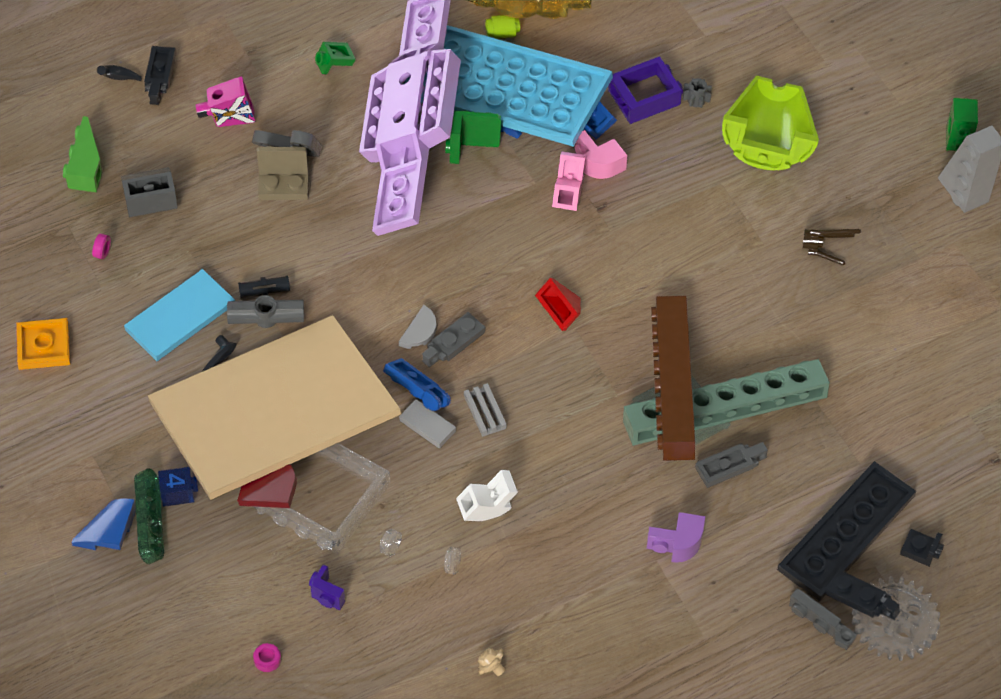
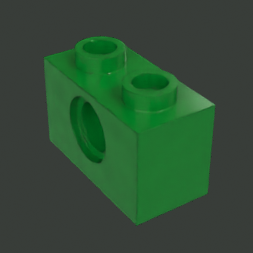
M953 98L946 125V150L957 151L964 139L976 132L978 125L977 99Z

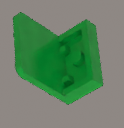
M454 111L450 138L446 139L445 153L450 154V163L459 164L461 145L499 147L501 115L490 112Z

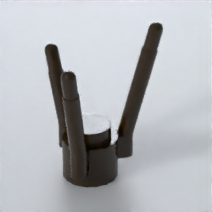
M805 229L803 248L809 249L808 255H816L834 263L845 265L844 260L821 252L818 248H823L824 238L854 237L855 234L861 233V230Z

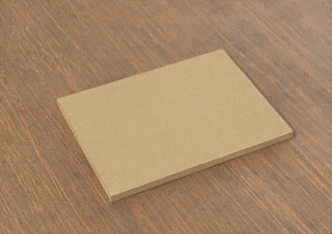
M333 315L148 395L149 402L210 500L401 415L397 403Z

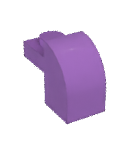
M679 512L676 531L649 527L646 549H652L658 553H673L671 562L689 560L700 549L705 516Z

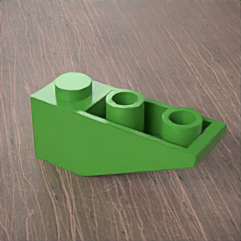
M83 116L81 125H77L75 130L76 140L75 144L70 146V160L68 164L64 165L63 178H66L69 189L97 192L102 177L101 162L89 119Z

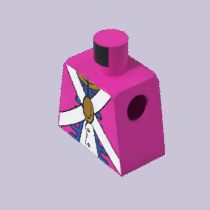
M242 76L209 87L206 90L208 102L196 104L198 117L212 116L218 127L256 122L253 103Z

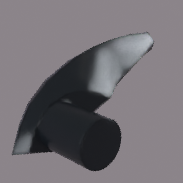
M105 65L97 68L99 75L110 79L142 80L140 75L121 66Z
M219 335L215 342L220 348L202 372L226 359L235 350L237 343L229 342L223 335Z

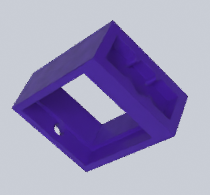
M660 56L612 74L613 78L608 85L609 93L629 124L679 106L683 94L681 83L675 80L671 68L663 62ZM657 75L667 91L637 102L627 86Z

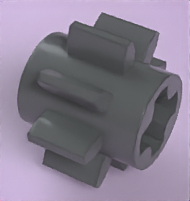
M692 78L690 84H684L683 100H688L690 107L702 108L705 102H711L712 86H707L705 79Z

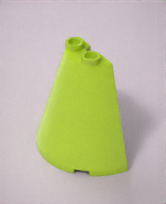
M755 76L723 117L722 133L726 145L729 144L734 151L733 154L738 159L759 169H789L791 165L807 160L815 151L819 142L804 89L801 86L786 83L783 87H777L773 84L772 79Z

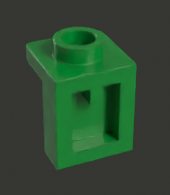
M323 42L315 55V62L322 74H328L331 66H353L356 60L347 42Z

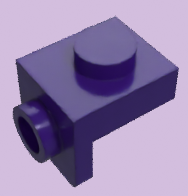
M322 565L319 572L315 571L310 578L311 597L318 600L324 607H333L341 610L345 603L344 589L327 582L329 579L328 566Z

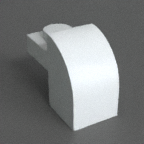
M500 470L487 485L469 484L456 500L464 521H485L499 517L512 508L509 501L518 491L510 471Z

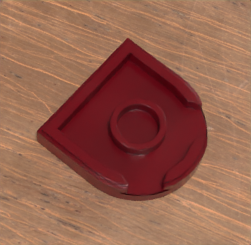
M288 464L241 486L237 499L239 506L290 508L297 486V478L292 466Z

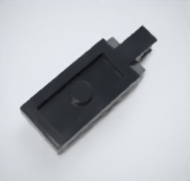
M152 46L144 79L145 92H149L150 105H159L161 93H167V89H169L176 57V48Z
M840 569L825 589L827 596L872 618L874 615L879 617L882 614L895 621L900 613V604L892 600L891 595Z

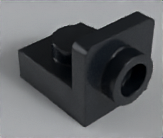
M910 529L900 555L930 567L933 558L939 559L944 548V544L940 543L943 534L938 532L936 537L932 538Z

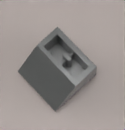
M169 167L121 176L129 217L178 209Z

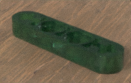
M147 468L134 476L138 551L141 559L150 565L163 559L164 541L160 482L155 471Z

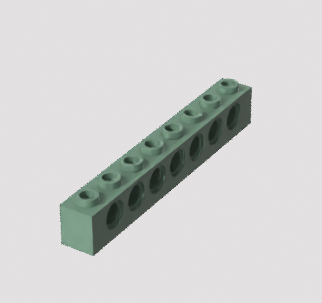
M819 359L693 389L694 429L699 430L827 398L830 382ZM655 398L624 406L623 423L632 446L657 440V434H662V431H657L656 415H661V412H656Z

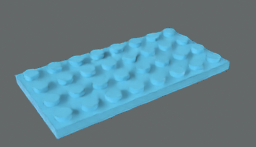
M447 25L444 49H451L461 60L454 111L501 115V126L574 147L613 78L612 71ZM428 71L424 75L423 85L425 86V88ZM408 77L403 84H406L411 77ZM425 89L421 95V103L424 101Z

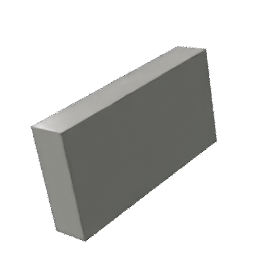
M417 399L399 416L402 423L439 449L456 432V427L429 408L427 409Z

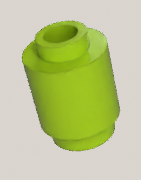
M514 14L491 16V19H485L488 37L495 39L516 37V32H520L519 18H515Z

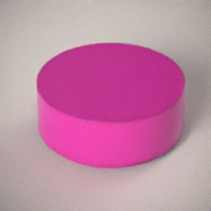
M101 233L97 235L92 250L93 257L102 260L106 258L111 246L109 235Z
M270 643L259 645L253 653L256 668L262 672L276 670L281 663V654L278 647Z

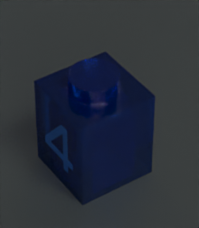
M190 467L158 471L163 507L194 503L193 492H198L197 477H191Z

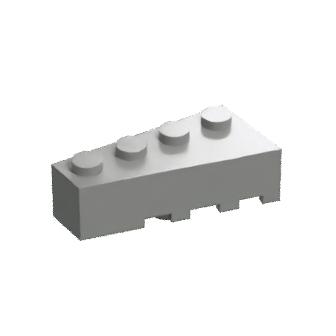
M991 125L968 135L938 177L951 195L954 204L959 206L964 213L989 202L1001 162V136Z

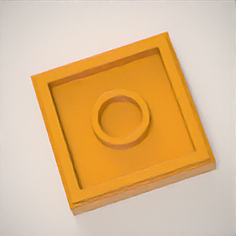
M68 318L16 323L19 370L70 365Z

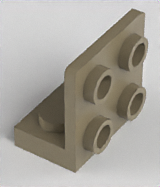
M258 147L259 200H308L309 176L306 147Z

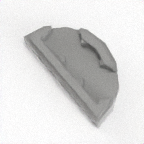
M425 305L422 306L399 340L400 347L412 349V346L427 345L434 338L436 333V317L431 309Z

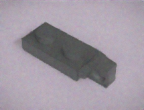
M467 312L431 340L427 345L428 349L422 353V362L429 368L440 359L449 362L485 333V326Z
M763 442L752 447L741 443L695 463V468L705 486L709 488L754 469L759 465V461L767 458L768 449Z
M796 589L792 593L789 606L800 618L806 617L813 622V626L819 632L831 635L835 644L847 650L852 645L857 634L843 625L840 618L800 589Z

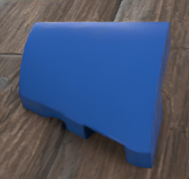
M123 498L109 502L73 538L72 546L96 550L97 546L121 550L126 532L130 531L136 513L135 500Z

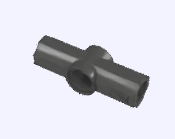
M264 295L258 297L255 301H228L227 321L228 324L257 323L262 328H270L276 323L304 322V300H275L271 296Z

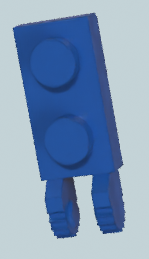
M401 358L385 364L383 372L390 376L392 381L401 384L409 390L411 395L422 399L427 409L437 411L440 407L449 406L451 397L448 393Z

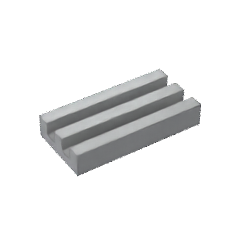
M488 383L483 384L482 388L477 386L473 388V391L469 392V389L464 391L465 400L482 437L506 429L507 424ZM485 394L499 425L495 424L482 395ZM474 397L477 398L490 428L486 429L474 403Z

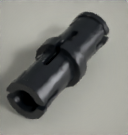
M288 275L269 279L260 277V280L238 283L240 298L257 295L268 296L271 293L290 291ZM272 284H275V285H276V286H274V287L261 288V289H253V287H258V286H265V285H272Z

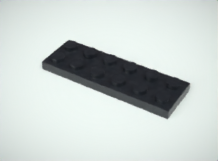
M874 461L779 563L777 570L820 602L826 595V587L839 569L847 572L915 497L916 490Z

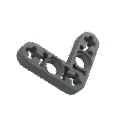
M254 130L252 138L253 144L263 147H306L307 156L319 157L322 144L314 135L298 130H293L291 137Z

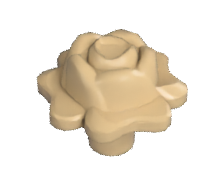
M488 648L479 656V674L493 671L497 676H500L505 671V668L500 664L504 655L502 648L498 650Z

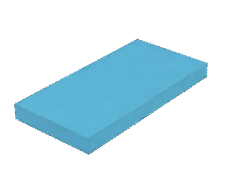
M202 269L125 324L124 328L156 361H159L226 312L228 301H235V299Z

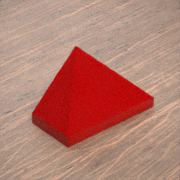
M549 278L535 294L536 298L562 331H566L581 314V298L554 278Z

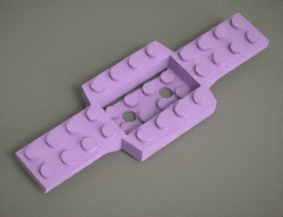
M408 0L399 56L389 63L386 68L371 75L359 152L370 163L380 162L381 177L372 229L377 236L419 224L429 148L450 138L461 60L451 49H444L450 0ZM428 71L425 88V86L423 85L424 75ZM408 77H411L410 80H409L406 84H403V85H402V83H403ZM424 89H425V95H424V101H423V108H422V105L420 104V102H421V95H422V93H423V91H424ZM421 109H422L420 129H419L418 116H419V112H420ZM402 114H405L404 119L401 122L396 123V121H398L401 118Z

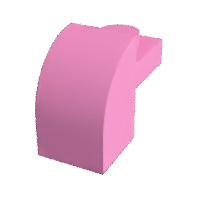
M585 130L582 131L576 141L575 151L576 154L586 155L584 173L593 178L606 179L626 170L627 154L615 139L597 146Z
M561 152L552 207L577 210L583 185L586 155Z

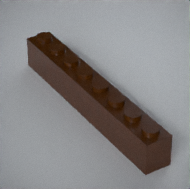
M656 296V307H651L652 322H657V324H652V340L657 339V342H653V357H658V360H654V375H659V378H654L655 394H660V396H655L656 412H661V415H656L657 431H662V434H657V450H663V461L695 460V429L687 297Z

